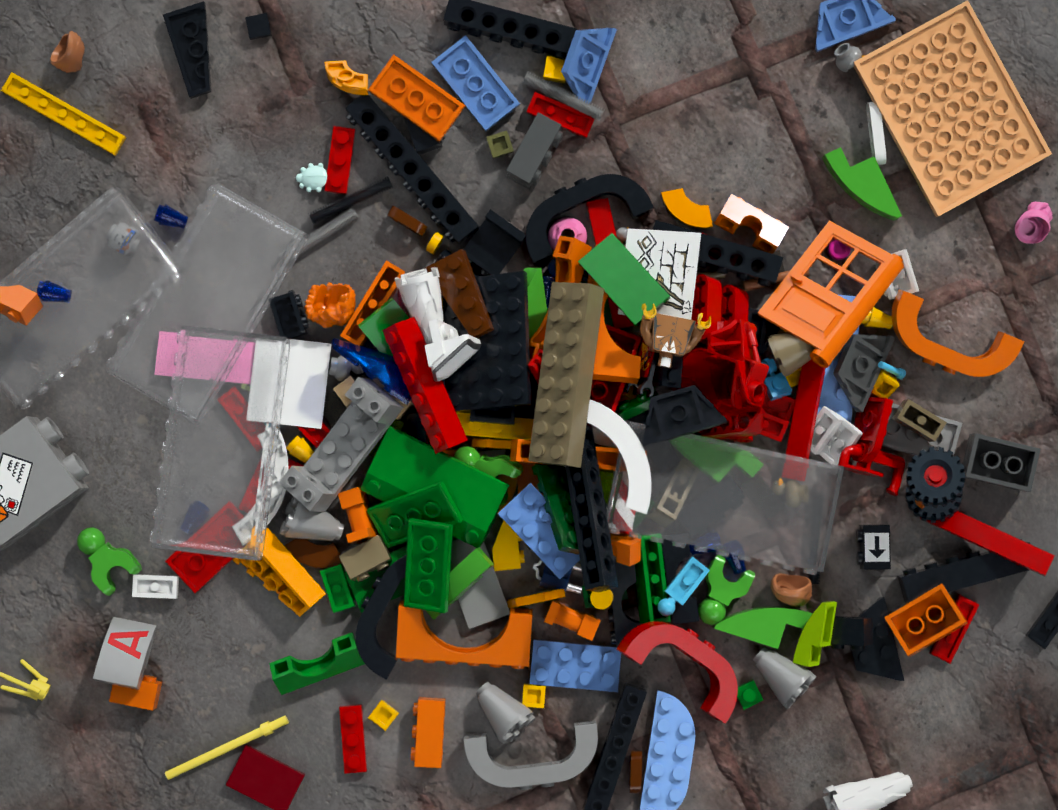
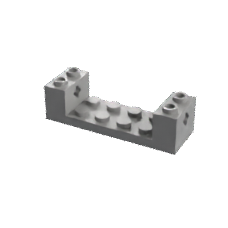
M361 377L355 380L345 394L352 401L306 464L304 466H291L279 482L309 511L325 512L404 408L373 380Z

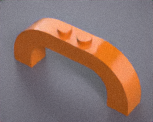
M899 289L893 302L892 323L900 342L911 352L924 357L922 362L934 367L936 363L943 365L942 370L955 375L956 371L973 377H985L999 373L1016 359L1025 342L998 331L992 346L987 352L979 356L969 357L932 342L920 333L917 326V316L924 301L923 298Z

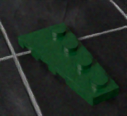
M536 463L532 467V471L538 477L539 483L537 486L539 492L544 495L546 513H549L552 519L550 525L558 550L579 554L566 470Z

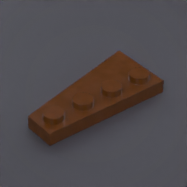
M460 249L425 267L427 273L432 272V267L438 268L441 294L469 335L479 338L494 330L465 250Z

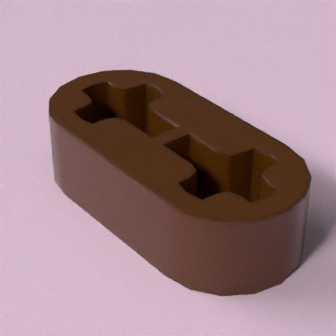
M392 206L387 214L388 217L419 236H423L428 228L425 224L395 206Z
M631 751L629 793L641 794L642 751Z

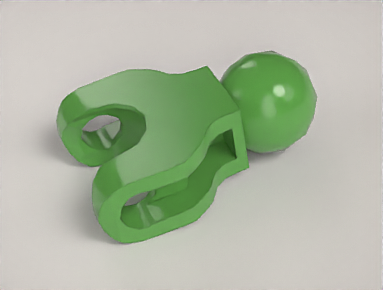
M470 446L461 447L454 454V458L496 479L501 474L517 478L523 472V466L519 462L510 461V457L507 455L489 457L484 454L480 456L479 452ZM506 493L501 505L507 502L508 493Z
M90 527L79 533L77 546L84 554L91 555L88 559L92 563V581L105 595L111 596L116 589L110 577V570L113 567L122 566L133 575L142 571L141 564L130 550L115 548L109 542L105 544V537L99 529Z
M717 554L708 567L710 571L705 576L709 589L706 595L708 598L704 599L698 608V615L701 621L708 625H715L725 618V607L729 606L734 598L746 595L755 577V572L746 570L736 582L726 580L722 572L726 561L725 557L721 554Z

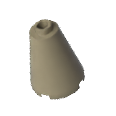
M783 332L768 336L770 348L779 363V368L784 377L791 375L811 360L810 353L814 347L792 334Z

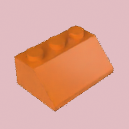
M943 583L884 617L909 657L968 624Z

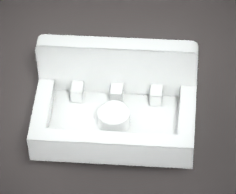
M907 249L892 253L902 258L904 268L884 292V295L888 296L889 300L895 299L899 289L911 294L919 292ZM879 263L875 264L876 270L880 266Z

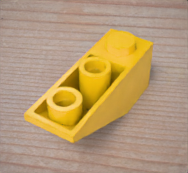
M504 520L492 548L494 571L520 569L521 563H525L524 550H519L518 541H522V539Z

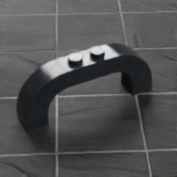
M616 174L599 175L589 180L585 177L574 182L575 186L569 189L562 187L554 191V196L543 201L534 210L527 225L526 245L533 265L553 257L554 253L547 240L546 231L549 223L558 215L600 196L611 195L622 200L627 206L632 219H636L654 209L648 194L635 181Z
M406 555L396 560L386 570L382 578L377 577L372 586V589L375 590L371 598L367 596L361 606L364 611L360 616L356 629L357 649L363 662L375 674L386 680L399 658H396L395 655L381 647L376 637V627L400 582L405 577Z

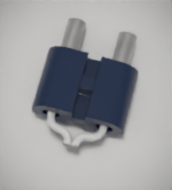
M540 559L538 563H534L533 569L536 571V578L540 580V588L551 591L564 589L565 592L570 591L581 594L582 587L568 583L572 570L582 572L581 564L576 563L559 579L546 565L540 577L539 569L536 566L541 565L543 561Z

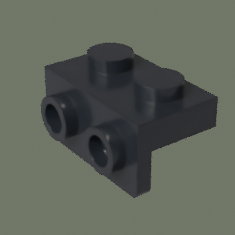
M290 290L286 294L269 299L280 338L292 339L307 334L306 328H309L306 315L302 316L300 307H303L299 294L296 295L293 290Z

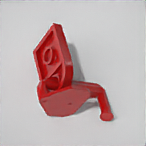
M869 397L864 411L857 412L854 426L863 434L856 444L847 446L842 450L838 466L841 469L857 474L882 478L884 476L883 473L870 470L872 462L893 468L891 484L886 491L893 496H898V490L905 469V460L902 457L880 451L887 433L886 428L892 412L893 400ZM850 455L854 461H857L856 466L848 464Z

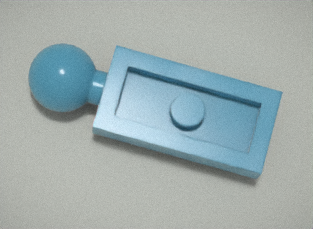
M691 556L664 590L669 597L659 601L657 606L659 613L663 616L672 615L675 611V603L678 602L680 605H683L710 570Z

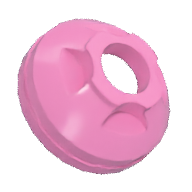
M571 217L558 219L551 225L548 231V242L553 252L555 251L559 236H561L565 229L572 230L574 238L587 243V231L584 225Z

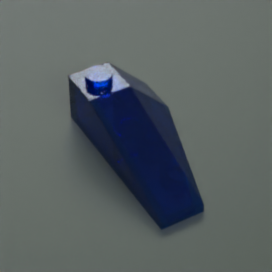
M335 338L331 341L335 351L354 366L362 365V370L372 380L378 378L384 385L383 389L406 405L410 402V393L394 361V356Z

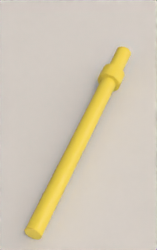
M285 715L272 722L262 723L259 728L166 771L165 775L170 780L263 735L266 737L273 734L274 730L289 724V721Z

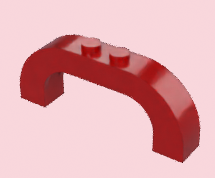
M661 621L641 624L632 629L622 639L616 650L642 665L654 647L663 643H669L702 666L710 677L711 685L709 694L700 709L724 724L727 723L737 701V679L728 661L714 651L716 647L706 640L704 642L697 639L699 635L689 628L684 630L678 626Z

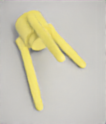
M23 659L20 660V663L38 681L33 679L29 685L0 672V677L28 689L24 691L1 685L0 688L2 690L27 696L36 701L38 699L43 701L51 685L47 684L48 678L38 673Z

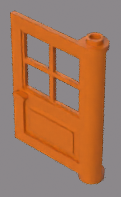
M829 220L759 310L758 315L813 346L814 349L810 353L811 359L819 366L828 368L887 288L904 268L903 260L900 256L888 253ZM833 238L854 249L842 267L821 255ZM858 253L880 264L868 281L847 270ZM817 259L838 271L826 287L804 276ZM842 274L864 285L852 302L830 291Z

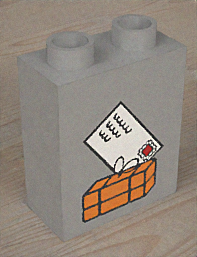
M26 416L0 435V551L7 549L89 489L83 480L89 474L88 468L74 452L66 457L57 442L64 438L63 434L49 417L40 421L38 417Z

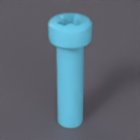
M883 361L878 363L879 368L894 374L897 379L902 380L906 376V371L902 368L898 369Z

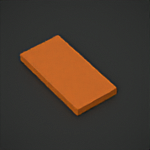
M394 54L368 89V92L439 142H441L466 107Z

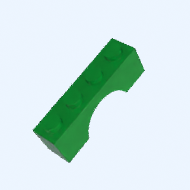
M353 632L332 639L329 650L316 659L299 660L292 656H287L269 664L272 679L281 695L359 667L365 663L358 652L356 638Z

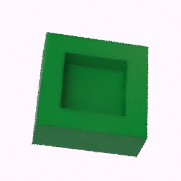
M754 680L738 686L737 698L743 710L763 701Z

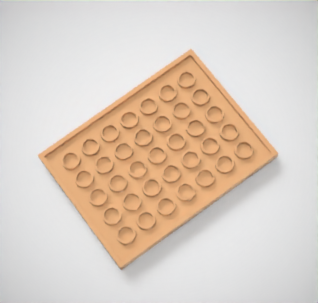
M968 0L854 61V68L873 103L881 112L887 129L936 217L1052 154Z

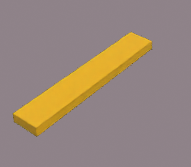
M11 72L1 89L8 96L114 156L117 155L127 138Z

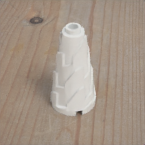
M432 267V272L427 273L425 268L400 275L401 278H394L410 318L415 317L426 344L433 343L429 321L438 319L443 322L441 288L438 278L440 276L437 267Z
M896 772L878 778L848 782L837 786L831 785L823 789V793L829 794L823 798L827 810H879L887 806V804L906 796L910 792V788L913 787L909 775Z

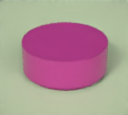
M835 239L828 245V254L834 260H843L850 254L851 248Z

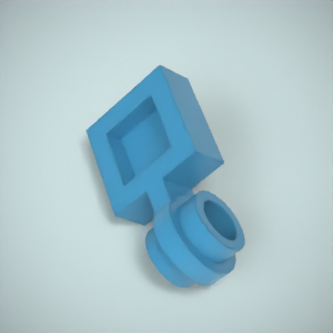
M769 358L763 359L761 363L769 366L764 384L767 387V395L770 400L773 401L790 395L792 389L786 377H784L782 372L774 374L777 370L775 361Z

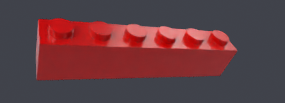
M415 317L395 323L382 330L435 454L467 441L468 439L443 381L435 382L433 379L432 370L428 366L425 345L427 344Z

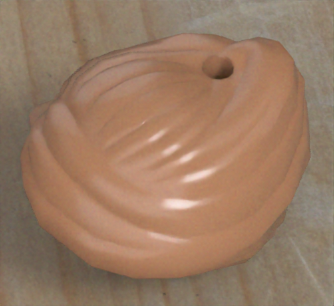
M74 31L64 34L52 52L50 63L66 73L80 71L85 51L81 37Z
M779 573L774 575L771 580V590L780 602L793 607H801L811 600L812 583L805 576Z

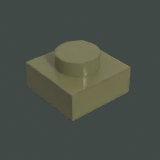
M507 130L486 137L493 159L514 153Z

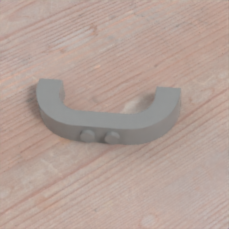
M596 720L574 723L575 746L567 757L558 761L518 766L501 765L489 753L486 734L464 736L465 753L469 764L476 774L495 786L506 788L519 787V790L532 789V785L541 784V787H552L555 785V782L566 781L577 776L590 764L598 743Z

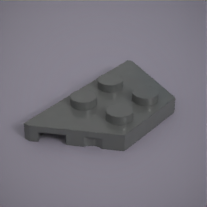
M853 334L847 341L833 375L856 412L864 411L881 372L878 363L880 361L885 362L894 342V336Z

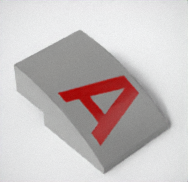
M113 617L99 654L93 679L98 682L140 690L157 626Z

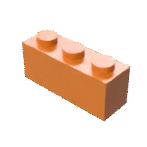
M419 697L418 703H414L413 716H417V725L412 726V738H416L415 747H411V761H415L414 767H442L446 698Z

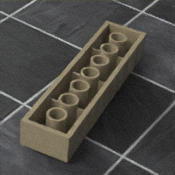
M552 282L528 461L581 468L604 288L590 283Z

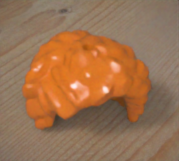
M329 282L327 286L324 284L320 286L312 285L305 301L306 305L304 306L307 319L321 325L323 328H329L333 325H346L355 312V291L350 285H343L341 283L333 285Z

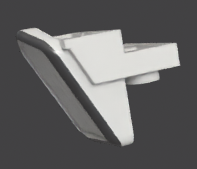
M434 319L429 321L433 343L425 345V350L435 382L450 377L480 349L481 342L480 339L469 334L459 336L453 326Z

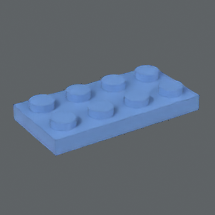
M466 35L431 62L485 132L520 106L518 100Z
M530 482L498 515L545 565L561 579L580 561L579 554L558 550L550 525L552 519L549 513H546L544 507L546 503L545 498Z
M534 639L530 684L618 692L621 653L616 650V647Z

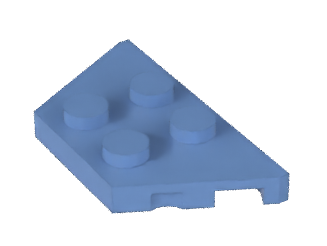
M827 0L821 2L818 12L816 53L892 24L896 19L893 15L890 16L882 9V5L876 0Z
M615 28L575 31L561 73L574 95H576V98L577 96H579L578 99L581 97V100L584 98L583 102L586 99L585 103L587 100L588 104L592 101L617 31Z

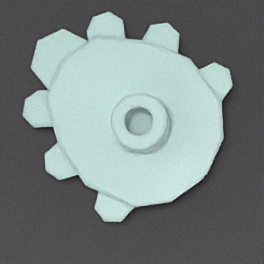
M309 163L307 169L301 167V173L295 177L297 182H300L299 187L302 189L306 187L307 192H311V190L321 192L322 187L327 181V172L323 168V164L319 163L318 166H314L312 163Z

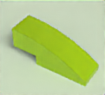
M822 602L814 611L800 635L793 663L806 667L819 665L822 647L831 645L837 602Z

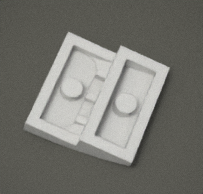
M823 406L816 417L810 451L815 455L819 454L834 468H839L838 462L842 450L847 446L856 444L863 433L845 418L828 407Z

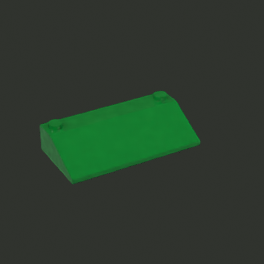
M390 426L367 471L360 490L386 502L443 481L463 517L461 523L453 525L452 536L475 548H479L489 534L510 485L444 452L435 454L432 446Z

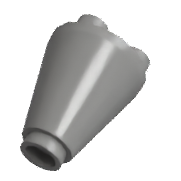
M293 496L285 509V514L288 516L286 521L282 522L279 534L287 538L333 541L335 539L339 541L344 524L340 523L339 519L326 511H309Z
M766 647L753 659L757 663L756 666L786 709H789L796 701V698L798 696L801 697L808 690L809 685L817 678L810 670L793 663V661L771 649L768 650Z
M487 682L475 693L496 738L503 744L508 741H514L521 734L519 730L524 725L526 727L529 726L536 719L531 709L494 684L491 685Z

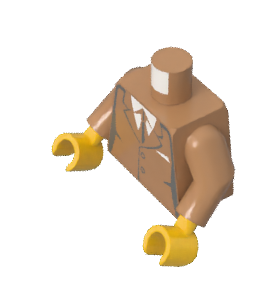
M645 303L641 306L644 315L641 320L640 333L645 345L649 347V351L660 353L658 366L671 368L673 356L682 357L684 354L690 353L701 340L705 329L711 326V316H709L708 321H701L703 313H699L697 317L698 324H696L694 320L658 314L655 304H653V308L650 311H646Z

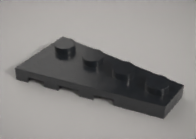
M203 1L163 14L190 99L211 92L206 3Z

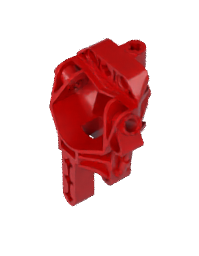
M699 274L696 276L691 320L696 321V324H698L697 317L699 313H703L701 321L706 322L709 316H711V326L705 329L701 340L690 353L683 356L680 389L695 385L706 399L727 419V424L699 431L702 436L719 440L731 439L740 443L753 442V436L761 433L764 426L763 415H765V411L762 405L767 393L764 381L769 371V366L760 361L756 339L757 327L755 324L748 322L749 296L747 291L733 285H726L722 288L719 280Z

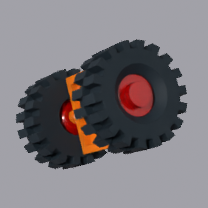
M929 447L928 451L923 449L919 452L918 456L915 454L912 462H909L906 476V502H908L910 511L912 510L916 517L920 516L921 520L925 522L926 520H931V523H936V520L943 522L947 517L950 519L954 512L958 511L961 504L965 483V468L960 463V458L953 456L952 451L948 450L946 452L942 447H939V450Z

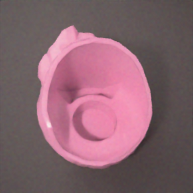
M1031 202L1027 207V211L1017 220L1015 235L1020 242L1034 244L1042 242L1046 238L1051 228L1050 221L1053 218L1048 203Z

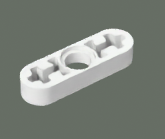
M867 102L866 112L872 157H875L878 165L886 164V148L882 114L875 103Z

